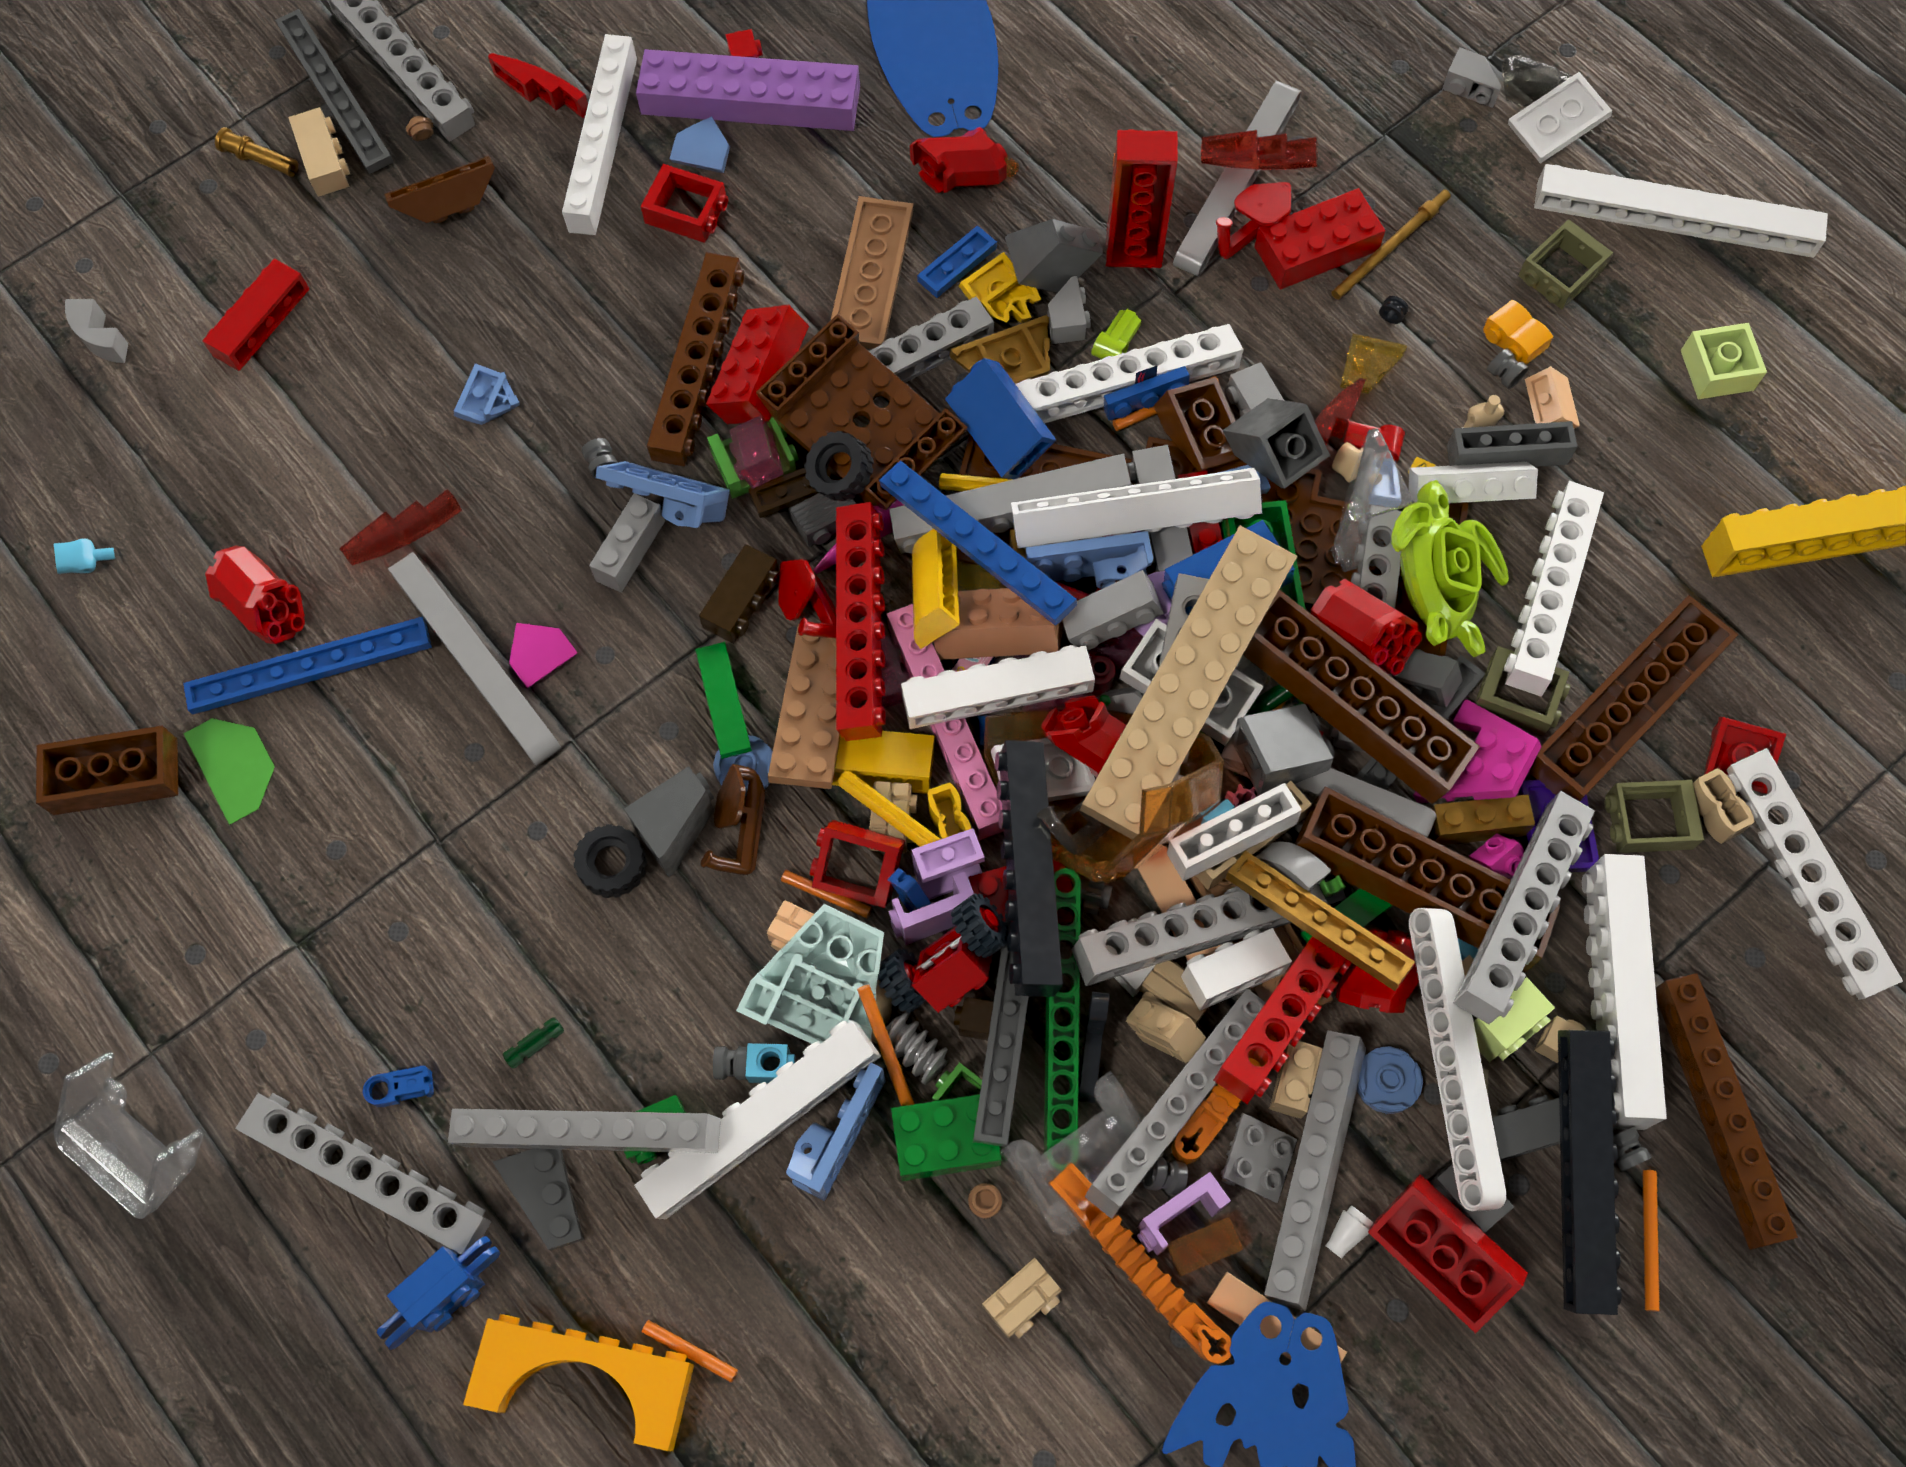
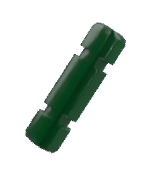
M555 1017L543 1023L544 1027L542 1029L538 1027L517 1042L518 1046L516 1048L512 1046L503 1053L504 1060L511 1068H516L524 1062L523 1058H530L549 1044L550 1038L555 1039L564 1032L562 1025Z

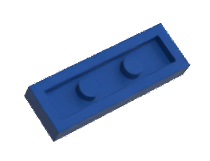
M977 225L917 275L918 282L938 298L997 249V241Z
M1183 366L1104 395V412L1108 421L1126 417L1131 412L1142 408L1153 407L1167 390L1189 385L1190 375L1186 367Z

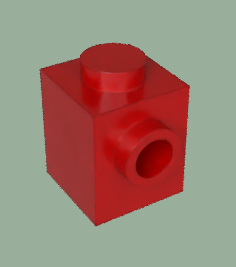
M752 29L725 34L729 56L753 58L763 56L760 40H754Z

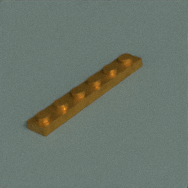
M1246 850L1226 875L1225 879L1394 991L1415 963V961Z

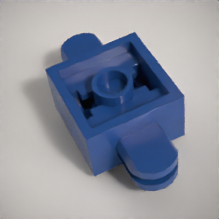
M488 1236L478 1239L462 1255L442 1246L387 1295L398 1311L380 1326L376 1333L381 1339L387 1338L385 1345L389 1350L400 1346L417 1329L426 1332L442 1330L452 1321L453 1317L451 1314L460 1306L467 1307L479 1297L480 1292L478 1290L485 1283L478 1275L500 1255V1251L496 1246L489 1248L492 1241Z

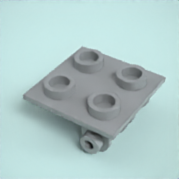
M1242 1113L1240 1121L1236 1123L1237 1130L1234 1139L1230 1141L1231 1149L1226 1154L1228 1158L1225 1168L1220 1173L1222 1175V1182L1232 1186L1237 1184L1278 1203L1297 1139Z

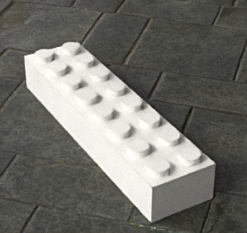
M1604 854L1582 877V891L1587 893L1584 921L1586 924H1589L1590 933L1586 941V951L1592 960V968L1589 970L1588 980L1590 987L1594 988L1591 1016L1592 1019L1596 1020L1597 1031H1610V1039L1613 1040L1615 1046V1054L1613 1059H1611V1073L1614 1074L1616 1081L1615 1092L1612 1094V1108L1615 1109L1617 1123L1614 1129H1630L1635 1126L1636 1130H1645L1667 1119L1644 856Z

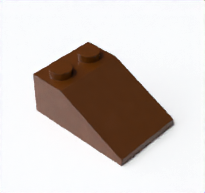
M1216 377L1167 390L1155 403L1154 408L1165 433L1199 472L1240 460L1234 455L1222 431L1236 420Z

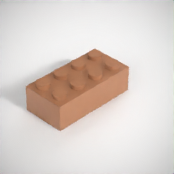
M1009 588L958 591L960 625L934 641L940 660L1031 655L1040 651L1052 653L1060 651L1063 621L1055 626Z

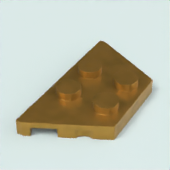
M1045 315L951 349L949 356L969 373L972 366L983 358L997 361L1015 384L1026 379L1048 375L1050 372V358L1048 356L1050 339L1048 338L1047 329L1049 317Z

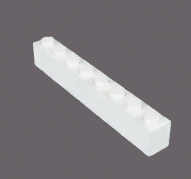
M605 34L562 210L569 233L596 235L637 61L632 37Z
M1255 468L1011 503L1017 548L1025 549L1026 547L1092 539L1107 535H1121L1142 530L1157 532L1163 527L1170 526L1185 528L1198 522L1218 523L1223 519L1233 517L1248 519L1254 514L1262 513L1260 478Z
M852 1020L849 1023L843 1021L837 1024L829 1032L831 1034L829 1038L822 1043L817 1041L808 1046L803 1051L804 1057L796 1063L791 1061L777 1070V1077L768 1084L762 1082L749 1092L750 1098L742 1104L737 1102L726 1108L722 1112L723 1118L720 1123L718 1153L669 1152V1159L660 1166L657 1163L642 1172L641 1177L643 1179L634 1186L656 1219L669 1218L855 1077L861 1069L868 1067L870 1062L873 1063L880 1058L881 1055L860 1025Z

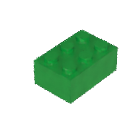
M980 1094L891 1108L902 1181L1001 1166L999 1146L973 1142Z

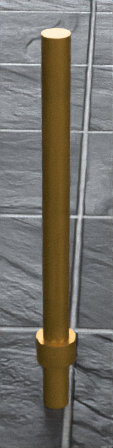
M1444 189L1431 201L1428 200L1419 207L1418 213L1332 290V296L1337 300L1343 297L1422 223L1430 221L1438 214V209L1451 198L1450 192Z

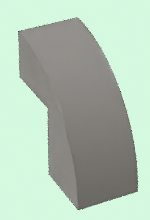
M66 299L65 314L67 321L83 344L93 354L102 359L125 363L128 342L117 328H104L106 314L94 299Z
M1289 842L1271 843L1255 855V857L1308 892L1319 885L1331 872L1315 855Z

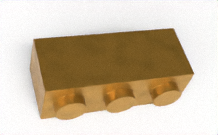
M1529 795L1435 804L1431 809L1436 813V819L1429 835L1431 840L1441 845L1487 841L1495 834L1506 838L1524 837L1535 826Z

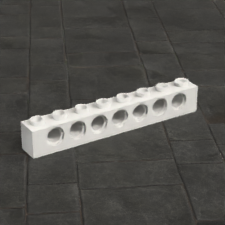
M1230 324L1220 327H1212L1195 334H1186L1170 341L1158 342L1145 348L1133 349L1113 357L1108 356L1088 364H1080L1063 371L1051 372L1038 378L1026 379L1016 383V386L1042 421L1048 423L1104 407V395L1134 385L1136 372L1153 366H1158L1157 376L1185 366L1190 375L1189 382L1237 369L1240 366L1243 348Z
M1572 481L1568 482L1563 492L1558 490L1552 507L1556 508V512L1551 513L1545 528L1550 533L1549 536H1544L1539 548V552L1543 553L1542 559H1537L1532 575L1536 576L1535 582L1531 581L1525 595V599L1530 601L1528 606L1524 605L1518 622L1523 625L1521 630H1516L1511 646L1516 649L1514 654H1509L1504 667V671L1509 672L1506 685L1542 697L1552 681L1604 492Z
M1766 748L1730 765L1726 770L1729 774L1727 776L1732 781L1735 791H1739L1744 802L1751 809L1754 820L1761 830L1758 832V836L1766 849L1771 848L1778 860L1774 861L1778 872L1783 878L1788 877L1794 887L1791 890L1793 898L1800 907L1805 906L1811 916L1808 919V923L1815 935H1821L1828 947L1825 948V953L1834 966L1839 965L1845 975L1842 978V982L1851 996L1856 995L1858 1000L1903 982L1768 749ZM1752 782H1763L1768 789L1767 795H1756L1752 791ZM1769 810H1779L1784 816L1783 824L1777 825L1772 823L1768 818ZM1791 837L1798 840L1801 846L1799 853H1791L1785 848L1786 838ZM1803 866H1810L1817 872V880L1815 882H1808L1802 877L1801 870ZM1820 895H1827L1833 900L1834 908L1831 912L1820 908L1818 904ZM1838 924H1844L1850 929L1851 937L1848 941H1842L1836 936L1835 929ZM1856 953L1862 954L1867 958L1868 967L1865 971H1860L1854 967L1852 959Z

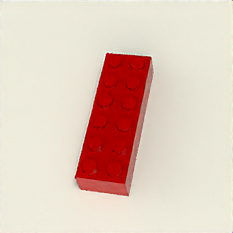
M1117 130L1106 234V267H1162L1178 162V131Z

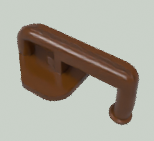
M732 764L716 798L714 823L717 828L723 829L735 826L741 819L736 859L719 857L714 855L713 851L708 850L701 860V867L739 875H748L755 870L765 790L759 774L754 769ZM743 780L748 781L745 807H743L745 798V785Z

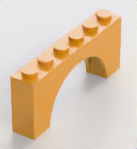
M500 1314L498 1320L487 1318L463 1405L496 1413H505L517 1389L538 1371L560 1363H587L608 1373L626 1392L635 1416L634 1444L665 1451L674 1450L694 1364L686 1362L687 1355L666 1351L665 1357L652 1355L653 1347L633 1343L632 1350L618 1347L620 1340L604 1336L599 1337L598 1343L585 1340L587 1333L567 1328L565 1335L552 1333L553 1325L533 1321L531 1328L520 1326V1318Z

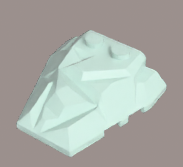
M823 904L790 941L752 978L736 1011L765 1025L767 1023L811 1044L817 1041L822 1043L831 1036L829 1032L837 1024L843 1021L849 1023L851 1020L858 1023L867 1037L871 1039L872 1028L857 989L864 985H870L876 1001L884 932Z

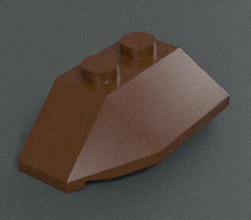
M486 156L447 172L385 193L384 195L390 208L425 223L432 221L433 223H440L448 219V215L456 212L460 214L470 212L475 208V205L480 204L495 167L490 157Z

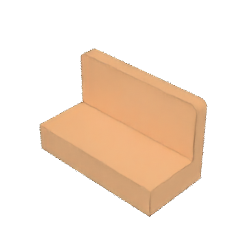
M1550 366L1525 379L1535 423L1572 421L1574 429L1580 426L1569 381L1565 375Z

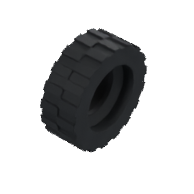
M837 431L836 433L829 432L826 436H821L811 446L812 449L806 457L805 475L813 489L834 501L853 499L857 494H861L864 491L865 486L870 482L871 474L873 475L874 470L872 468L874 460L871 457L870 449L866 447L865 443L849 433ZM837 453H847L852 462L849 472L841 480H832L827 473L830 460Z
M606 824L603 827H595L591 832L588 831L584 835L585 837L579 840L577 850L574 851V868L583 885L590 889L593 894L597 896L598 894L602 895L603 898L613 896L617 898L621 897L622 894L632 892V889L641 883L640 880L646 873V853L639 839L635 837L632 831L626 830L620 825ZM606 847H617L626 856L624 868L613 876L603 875L595 867L597 854Z

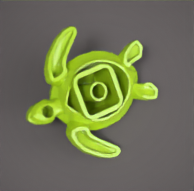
M1433 480L1422 486L1417 494V502L1405 507L1397 518L1391 534V544L1396 552L1401 551L1400 566L1402 580L1414 610L1427 626L1426 637L1433 646H1436L1447 639L1457 636L1465 649L1473 657H1477L1485 653V645L1479 628L1470 620L1476 610L1479 590L1482 585L1481 560L1502 586L1508 583V569L1497 543L1483 524L1472 519L1463 521L1458 525L1455 520L1449 517V500L1446 491L1437 480Z

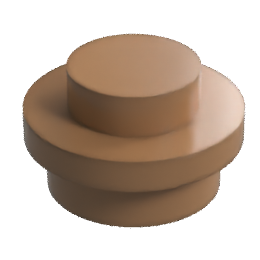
M416 116L409 121L406 131L415 141L425 140L433 134V122L430 118Z
M983 1183L971 1190L968 1204L970 1210L977 1217L991 1218L999 1212L1002 1206V1196L995 1186Z

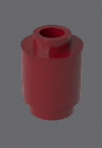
M1098 655L1090 658L1095 678L1094 689L1090 693L1101 695L1110 691L1113 686L1115 665L1106 656Z

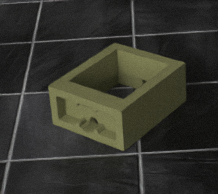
M1568 219L1525 260L1518 276L1528 286L1533 287L1545 296L1549 302L1563 309L1606 268L1613 252ZM1558 247L1589 269L1570 288L1540 266Z
M1498 646L1489 660L1475 704L1514 726L1544 736L1550 727L1555 728L1559 722L1562 711L1557 710L1560 701H1565L1571 685L1566 683L1570 672L1555 667L1552 681L1550 682L1554 686L1545 713L1535 712L1494 696L1507 658L1510 653L1514 654V651Z
M1692 780L1616 783L1605 796V809L1607 813H1610L1612 821L1610 838L1616 844L1617 853L1693 850L1704 841ZM1670 798L1678 837L1631 839L1624 800Z

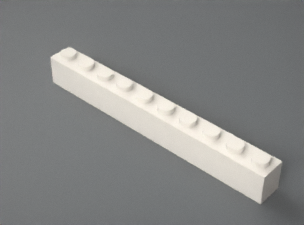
M1545 164L1537 183L1534 208L1812 258L1816 256L1826 241L1828 213L1674 187L1672 185L1657 184L1644 180H1634L1615 175L1594 173L1587 170H1577L1559 165Z

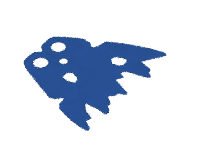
M1273 1302L1259 1304L1246 1317L1232 1336L1230 1353L1234 1358V1364L1224 1366L1212 1365L1209 1367L1186 1399L1169 1430L1162 1448L1163 1453L1168 1454L1201 1440L1203 1441L1204 1463L1210 1467H1223L1232 1443L1237 1439H1241L1244 1449L1254 1445L1257 1447L1260 1467H1317L1319 1456L1322 1457L1328 1467H1356L1353 1438L1347 1430L1336 1426V1423L1346 1416L1349 1407L1337 1342L1330 1322L1322 1316L1311 1313H1303L1294 1319L1286 1306ZM1268 1315L1277 1317L1282 1325L1280 1334L1273 1339L1266 1338L1260 1330L1262 1319ZM1308 1327L1317 1328L1322 1335V1343L1315 1350L1306 1349L1301 1342L1302 1332ZM1284 1352L1291 1356V1362L1288 1365H1282L1279 1361L1280 1355ZM1298 1383L1307 1386L1309 1391V1397L1304 1409L1298 1408L1293 1400L1292 1389ZM1230 1403L1236 1411L1233 1423L1229 1426L1216 1423L1217 1413L1222 1405Z

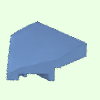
M711 116L676 134L670 160L673 163L724 173L730 145Z
M475 364L454 409V416L482 425L519 406V401L516 395H514L504 372L499 373Z

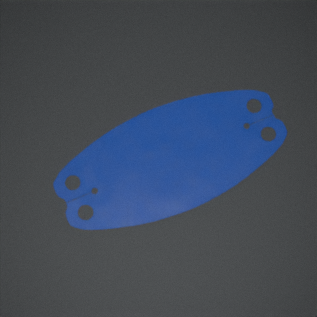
M867 0L870 33L879 63L892 90L914 122L932 137L946 136L954 129L964 128L968 131L975 130L977 127L985 128L994 111L998 84L997 41L992 16L986 0ZM954 99V103L949 104L948 100ZM969 106H977L981 109L982 114L977 119H968L964 111ZM932 113H942L945 116V122L940 126L931 125L928 118Z

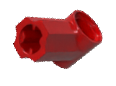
M1349 421L1343 444L1348 442L1359 450L1373 454L1375 458L1398 462L1405 432L1402 428L1395 425H1383L1377 428Z

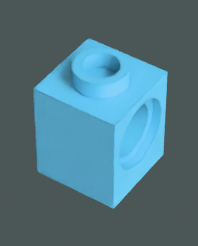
M748 1043L745 1077L749 1083H769L777 1077L776 1072L779 1068L791 1061L795 1063V1054H790L787 1044ZM769 1057L780 1059L779 1066L773 1071L763 1069V1063Z

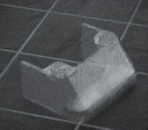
M109 1051L65 1076L54 1128V1139L62 1152L136 1218L143 1219L154 1212L195 1167L204 1133L198 1129L183 1140H175L167 1147L164 1146L125 1111L127 1091L120 1082H115L110 1077L115 1055Z

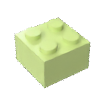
M1749 323L1692 331L1681 349L1698 399L1754 391L1767 373Z
M1527 977L1517 991L1513 990L1510 998L1514 1000V1003L1504 1018L1499 1016L1490 1024L1485 1023L1479 1018L1474 1021L1479 1052L1489 1063L1497 1056L1502 1061L1551 1021L1546 1015L1555 1007Z

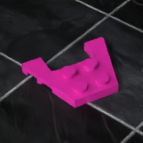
M1464 700L1453 722L1457 729L1479 733L1475 743L1480 747L1450 791L1441 798H1445L1449 802L1454 801L1456 797L1473 796L1474 800L1516 797L1542 747L1539 740L1477 704ZM1415 791L1413 796L1416 802L1428 803L1425 798Z

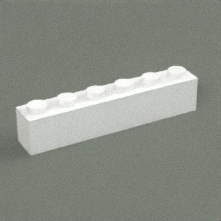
M1069 645L1057 652L1047 653L1040 651L1031 654L1027 658H1006L998 664L988 666L976 664L969 667L968 670L958 672L946 670L937 676L929 678L917 676L901 683L909 728L913 729L1093 692L1095 678L1087 647Z

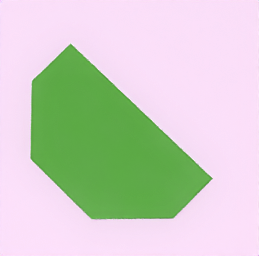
M212 718L184 733L229 825L258 810L275 766L255 728Z

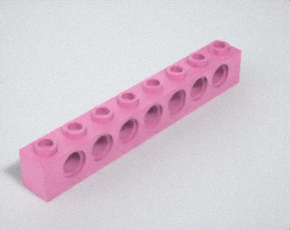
M913 604L887 613L888 629L909 678L917 676L929 678L943 672V666L933 643L920 649L914 640ZM962 718L930 725L978 840L1003 832L1004 830L999 828V813L1002 810V802L997 799L996 788L966 719Z

